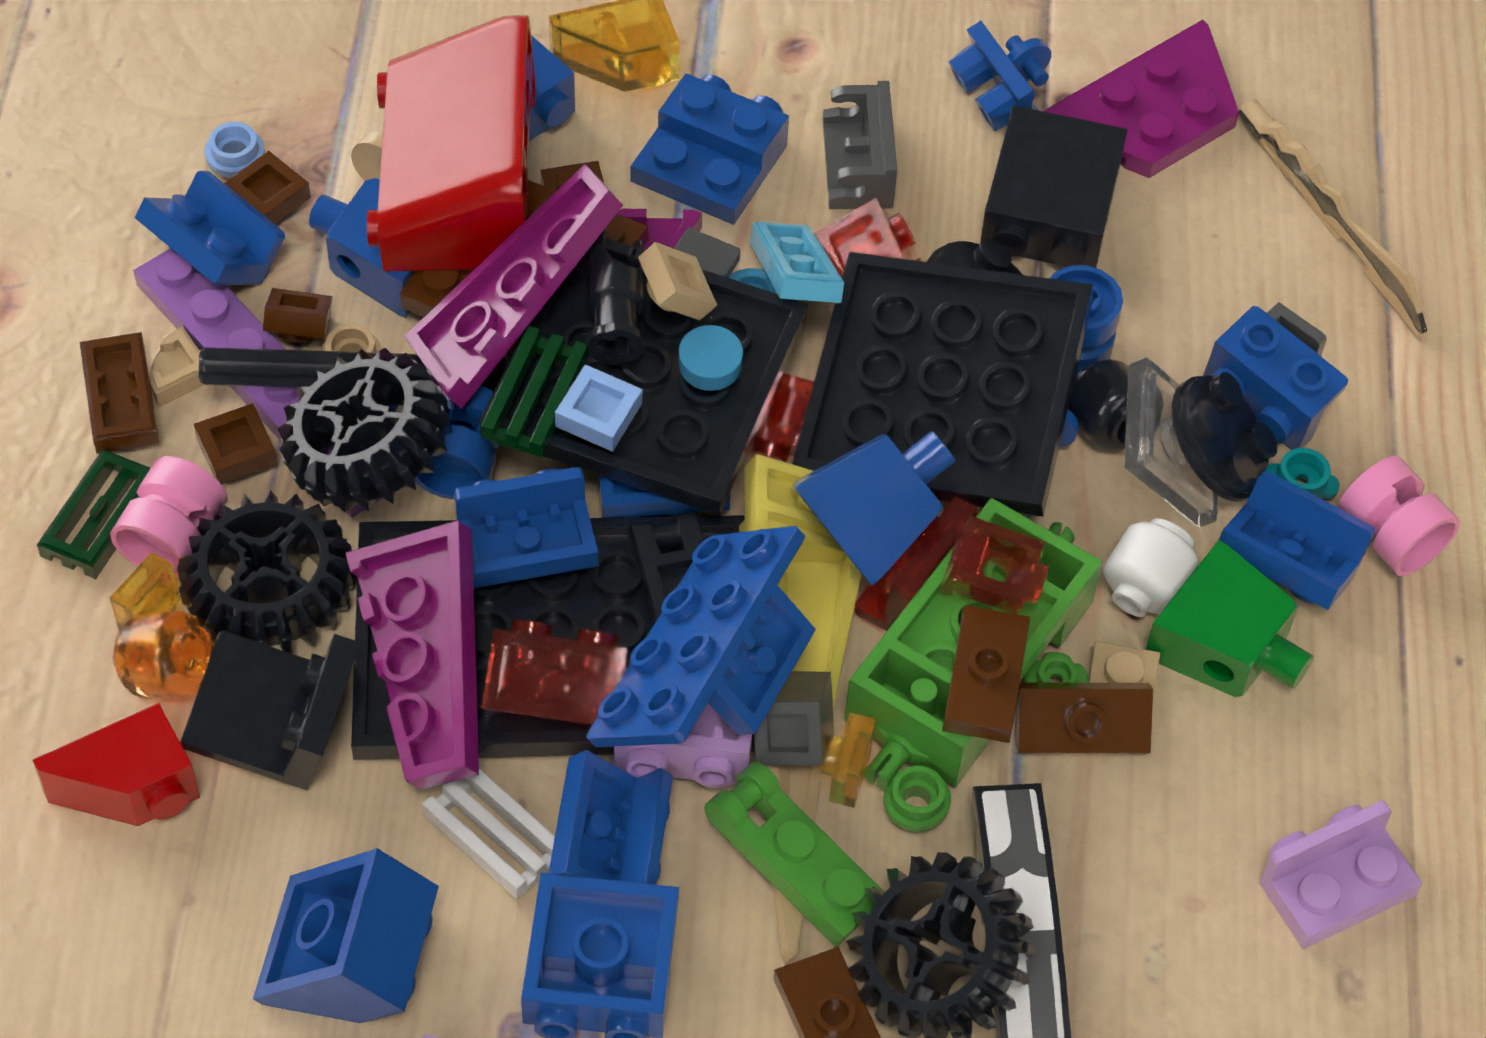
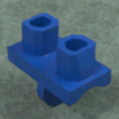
M981 20L966 29L972 44L949 60L948 63L955 79L967 94L990 79H993L997 84L975 99L980 112L995 132L1008 125L1013 105L1039 111L1033 103L1035 93L1027 81L1031 80L1035 86H1041L1048 81L1049 75L1045 68L1048 66L1052 56L1051 50L1046 43L1039 38H1032L1023 42L1020 36L1015 35L1009 38L1005 44L1009 50L1007 55Z

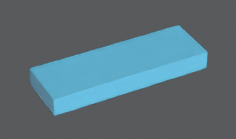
M769 222L752 223L750 245L780 299L841 303L844 281L808 225Z

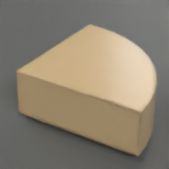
M183 326L174 330L163 339L160 344L161 350L156 355L150 370V383L158 407L204 386V384L200 383L198 377L200 350Z

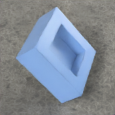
M585 364L555 411V427L613 452L642 405L643 389Z

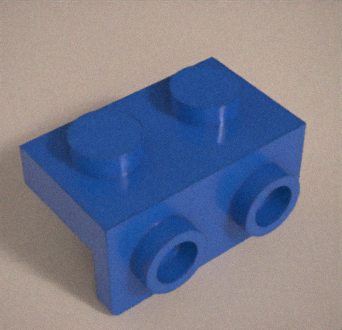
M1252 306L1215 341L1203 376H1217L1223 372L1231 374L1239 383L1243 399L1255 415L1256 422L1265 424L1272 431L1276 442L1283 443L1290 450L1303 448L1313 438L1324 410L1345 390L1348 384V378L1258 306Z
M575 467L563 470L549 468L541 470L534 475L500 481L486 479L453 491L456 521L459 520L472 530L474 588L599 566L598 549L585 500V479L582 468Z
M1264 471L1257 478L1247 503L1223 529L1219 540L1231 547L1267 578L1288 588L1299 600L1317 604L1329 610L1354 579L1376 531L1372 525L1270 471Z
M588 750L569 757L548 873L656 885L661 871L660 857L665 825L670 813L669 799L673 775L659 768L636 778Z

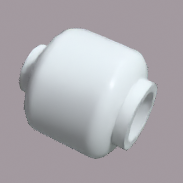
M1155 518L1150 523L1139 522L1131 524L1103 568L1105 580L1114 591L1111 595L1113 602L1125 612L1137 617H1144L1147 612L1159 615L1199 565L1198 556L1193 550L1195 543L1192 537L1181 527L1164 519Z

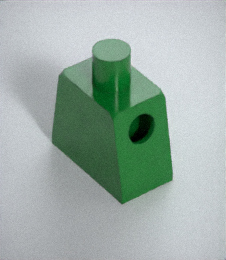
M1220 540L1215 543L1154 620L1146 650L1160 652V665L1233 697L1243 696L1262 671L1294 689L1303 679L1314 659L1312 654L1286 639L1298 609L1294 599Z

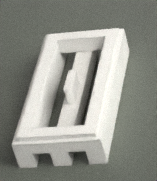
M480 769L477 776L444 784L442 786V794L435 799L431 796L422 803L423 815L516 900L522 897L540 880L541 873L549 872L555 836ZM472 791L541 852L543 856L539 857L469 793ZM456 805L482 828L485 834L500 847H503L527 870L521 875L517 873L457 819L450 810Z

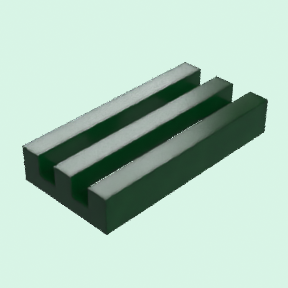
M528 326L481 424V438L542 458L556 428L555 411L587 361V344L576 341L573 347L565 345L563 336L552 333L550 339H546L540 336V329ZM535 355H542L508 428H501ZM556 361L566 363L532 437L523 435V431Z
M102 449L37 543L40 557L52 561L54 557L60 558L62 566L72 570L76 566L82 567L86 576L97 579L116 550L110 533L130 500L140 498L136 492L151 468ZM113 470L118 471L119 474L104 496H100L90 510L89 518L72 543H66V539Z

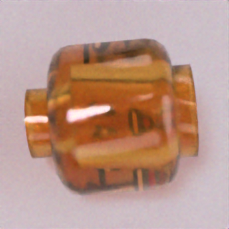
M184 611L136 615L123 624L115 639L113 664L123 686L130 694L139 698L153 699L186 696L193 694L199 689L214 644L211 636L196 617Z

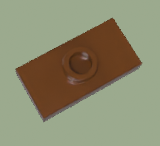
M142 332L80 342L92 437L96 454L100 453L102 449L116 451L158 444L159 437Z
M964 605L942 731L1010 743L1030 623L1029 616Z
M1020 682L1016 722V748L1018 753H1151L1153 688L1150 683Z
M839 946L774 969V982L799 1038H881L866 1004L857 995L860 991L854 978L851 977Z

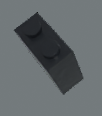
M1013 105L985 208L980 243L985 239H993L1004 245L1011 257L1018 256L1056 264L1062 268L1082 265L1097 268L1128 129Z

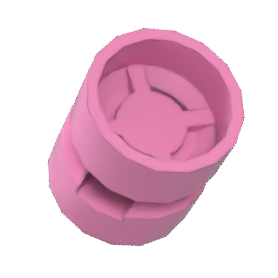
M164 456L156 459L136 492L140 498L130 500L113 527L110 537L119 553L135 566L153 575L174 579L179 577L177 572L179 559L192 554L189 537L201 536L197 530L199 518L216 521L219 504L226 505L228 499L226 491L220 482L208 471L182 458Z
M1391 456L1379 461L1362 473L1348 487L1340 499L1338 508L1372 525L1376 531L1373 543L1374 551L1397 576H1406L1426 566L1449 545L1458 532L1460 520L1436 494L1428 493L1423 495L1425 487L1423 480L1401 457Z

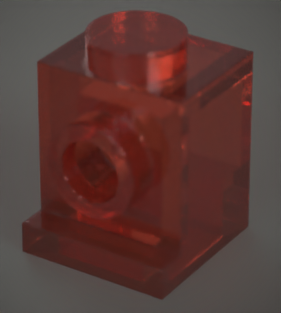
M969 515L958 532L939 591L949 595L956 593L1017 614L1024 606L1026 600L1036 603L1043 589L1049 566L1040 563L1039 559L1045 542ZM989 563L1000 565L1005 571V581L1001 582L985 576L984 565Z

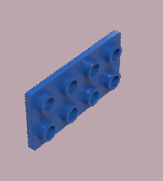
M797 526L716 534L705 539L695 549L692 555V564L678 587L663 601L662 613L646 639L641 641L633 650L630 656V665L614 691L609 693L601 702L598 708V717L586 735L587 739L595 747L680 744L688 737L707 703L710 704L737 735L757 733L816 630L778 586L783 574L805 539V535Z

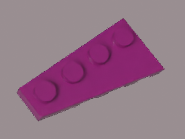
M586 164L404 336L426 368L433 374L445 395L461 409L622 208L623 204Z
M458 520L346 552L350 572L358 577L363 595L357 598L363 621L371 626L377 652L372 655L378 677L385 680L391 703L386 708L406 782L422 790L479 775L472 530Z

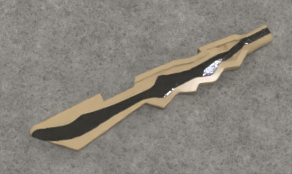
M1249 100L1242 105L1239 110V116L1250 127L1254 136L1259 139L1263 149L1284 176L1297 187L1308 205L1336 240L1344 238L1367 265L1364 273L1419 338L1426 336L1428 331L1412 274L1350 217L1344 194L1328 184L1321 164L1314 162L1306 147L1295 141L1284 124L1277 122L1271 117L1257 100Z

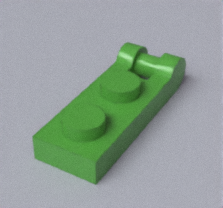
M753 761L736 776L737 785L730 791H719L705 804V813L713 826L835 947H838L859 926L854 921L852 913L865 911L870 914L875 905V902L869 899L866 888L876 887L883 892L885 891L780 789L776 776L768 767L760 762ZM753 806L767 819L761 827H758L749 818L748 811Z

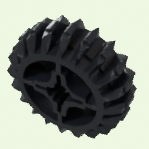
M386 348L380 350L374 357L361 349L354 361L348 363L337 356L334 369L327 373L315 370L316 382L310 387H296L300 402L284 407L287 422L278 428L283 444L279 450L283 455V462L291 472V477L301 490H305L308 495H311L314 500L319 501L324 507L333 503L334 506L339 507L344 513L350 510L355 503L369 512L376 499L381 497L394 504L395 492L405 486L416 490L415 478L420 473H435L432 457L447 452L444 436L452 431L448 415L450 409L447 405V397L430 370H426L423 364L418 365L407 353L396 357ZM398 405L404 406L402 413L396 412ZM329 446H334L331 455H327Z
M271 490L265 502L253 503L244 493L240 508L232 510L222 503L219 504L217 521L199 518L197 530L201 536L189 537L192 554L179 559L177 567L181 582L179 593L182 604L186 605L191 622L196 626V629L205 628L207 638L212 641L213 645L219 632L227 631L268 646L280 645L283 651L291 653L294 640L301 638L314 646L318 638L316 627L334 630L335 623L337 622L336 612L348 611L350 603L349 590L353 589L356 579L355 575L350 572L346 552L352 551V547L347 542V539L343 538V531L337 519L326 520V514L321 509L320 504L304 510L303 501L300 500L297 493L285 504H281L278 502V497ZM307 557L311 558L317 565V569L309 582L300 577V572L302 571L301 563ZM227 566L234 571V574L231 577L232 585L223 592L216 584L220 574Z
M938 852L931 865L922 856H911L909 876L897 868L887 869L890 888L886 892L876 887L866 888L869 899L875 902L870 914L865 911L852 913L854 921L865 927L862 936H856L846 941L849 950L863 956V958L848 968L852 978L859 982H866L857 995L864 1004L870 1007L878 1006L875 1016L881 1024L887 1027L898 1024V1033L906 1038H919L922 1033L925 1038H947L949 1032L953 1038H971L972 1021L986 1030L996 1028L995 1017L991 1010L996 1004L1008 1011L1016 1009L1014 998L1006 993L1011 983L1014 982L1019 986L1031 983L1029 975L1017 968L1019 960H1027L1037 955L1033 945L1019 939L1034 928L1030 917L1024 913H1016L1024 901L1021 895L1014 889H1004L1006 881L1001 873L993 868L983 872L982 863L973 857L964 856L957 863V859L951 854ZM932 903L927 914L918 920L910 921L921 909ZM975 905H977L985 925L986 942L984 952L979 951L975 947L972 937L976 920L971 915ZM942 940L963 954L958 956L945 951L942 956H939L921 945L920 942L926 941L937 945ZM899 944L904 946L909 959L905 977L910 979L907 989H905L898 970L897 956ZM973 975L962 988L948 996L955 981L962 976Z

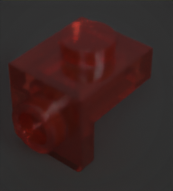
M782 373L752 441V454L763 455L786 463L789 455L794 457L814 381Z

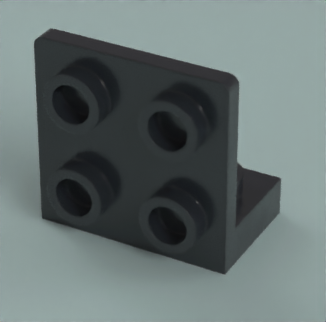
M227 631L219 632L180 741L183 749L308 790L324 755L359 642L334 633L324 657L312 653L310 659H306Z

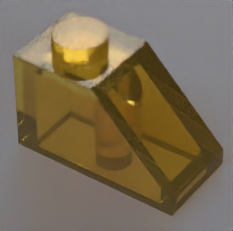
M618 0L549 15L550 52L572 71L623 92L644 87H654L662 83L679 80L680 40L663 0Z

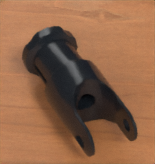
M605 229L589 248L587 304L589 311L594 315V329L588 335L587 348L595 360L605 364L618 365L635 361L642 356L645 349L644 338L638 329V315L642 313L644 308V270L638 259L643 253V242L639 239L633 242L628 252L627 263L624 265L614 260L606 250Z

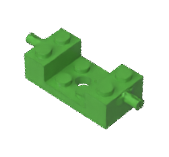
M991 498L849 679L844 720L877 739L883 746L870 765L863 771L865 778L871 784H874L878 778L877 787L880 789L887 788L903 764L909 762L933 769L944 781L957 787L991 741L989 739L942 731L960 632L959 622L962 620L964 605L1030 617L1021 681L1049 642L1058 647L1063 644L1094 600L1103 561L1072 544L1075 536L1069 527L1066 526L1061 533L1063 524L1054 522L1049 530Z

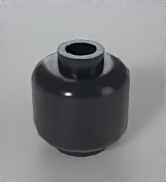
M1108 359L1095 362L1076 375L1068 410L1078 419L1079 431L1100 450L1113 452L1133 448L1149 436L1153 429L1158 404L1153 390L1128 365L1122 361Z

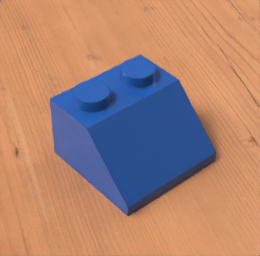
M378 848L291 875L253 1000L265 1006L355 1023H363L405 1012L407 1002L415 989V972L424 939L427 937L432 926L433 918L431 913L439 886Z

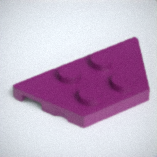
M1203 19L1043 110V112L1128 129L1121 165L1124 169L1147 178H1151L1235 128L1239 115V110L1211 30Z

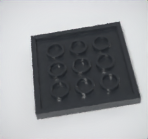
M605 238V248L611 257L626 265L631 246ZM589 249L528 325L540 329L541 337L550 339L553 333L563 336L565 345L573 347L576 341L587 344L588 335L594 329V315L589 311L587 304ZM702 269L717 306L701 320H697L660 308L647 291L648 280L644 273V308L642 313L638 315V329L645 341V349L642 356L633 362L610 365L595 360L588 350V358L585 363L592 368L643 389L641 407L613 452L556 427L543 456L720 516L806 321L808 304L793 299H780L776 293ZM715 325L726 328L734 333L741 342L743 348L742 369L736 381L726 388L713 391L698 389L689 384L680 373L678 365L680 343L688 332L697 327ZM526 327V329L524 330V332H523V334H522V336H521V338H520V340H519V342H518V344H517V346H516V348H515V350H514V352H513V354H512V356H511V358H510V360H509V362H508V364H507V366H506V368H505V370H504V372H503V374H502V376H501V378H500V380H499V382H498V384H497V386H496V388H495V390H494V392H493V394H492V396H491V398H490V400H489V402H488V404H487V406H486V408H485V410H484V412H483V414H482V416H481V418H480V420H479L480 435H481V424H482V422H483V420H484V418H485V416H486V413H487V411H488V409H489V407H490V405H491V403H492V401H493V399H494V397H495V395H496V392H497V390H498V388H499V386H500V384H501V382H502V380H503V378H504V376H505V374H506V371H507V369H508V367H509V365H510V363H511V361H512V359H513V357H514V355H515V353H516V351H517V348H518V346H519V344H520V342H521V340H522V338H523V336H524V334H525V332H526V330H527V327ZM535 355L501 428H508L542 355ZM556 361L523 431V435L532 437L566 363Z
M849 252L842 276L844 281L841 303H835L792 464L815 471L881 434L887 435L903 454L929 432L933 431L956 460V462L927 484L939 501L984 508L988 501L993 498L1017 513L1044 517L1093 302L1092 284Z

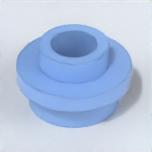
M228 122L218 126L212 131L205 146V157L210 169L218 175L229 178L265 153L264 144L260 136L250 126L241 122Z

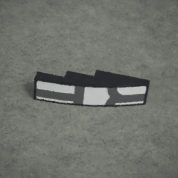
M1041 783L972 787L977 860L982 863L983 872L993 868L1005 877L1004 889L1012 888L1021 895L1024 902L1016 913H1024L1030 917L1034 928L1019 939L1033 945L1037 954L1030 959L1019 960L1017 965L1018 969L1029 975L1031 983L1019 986L1012 982L1006 992L1014 998L1016 1009L1008 1011L997 1004L995 1005L997 1038H1071L1059 907ZM981 915V923L984 924V921H983V918H982V915Z

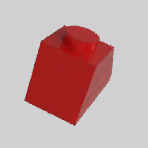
M159 703L32 760L48 803L134 826L143 825L153 819L162 820L175 816L188 803L200 798L193 766Z

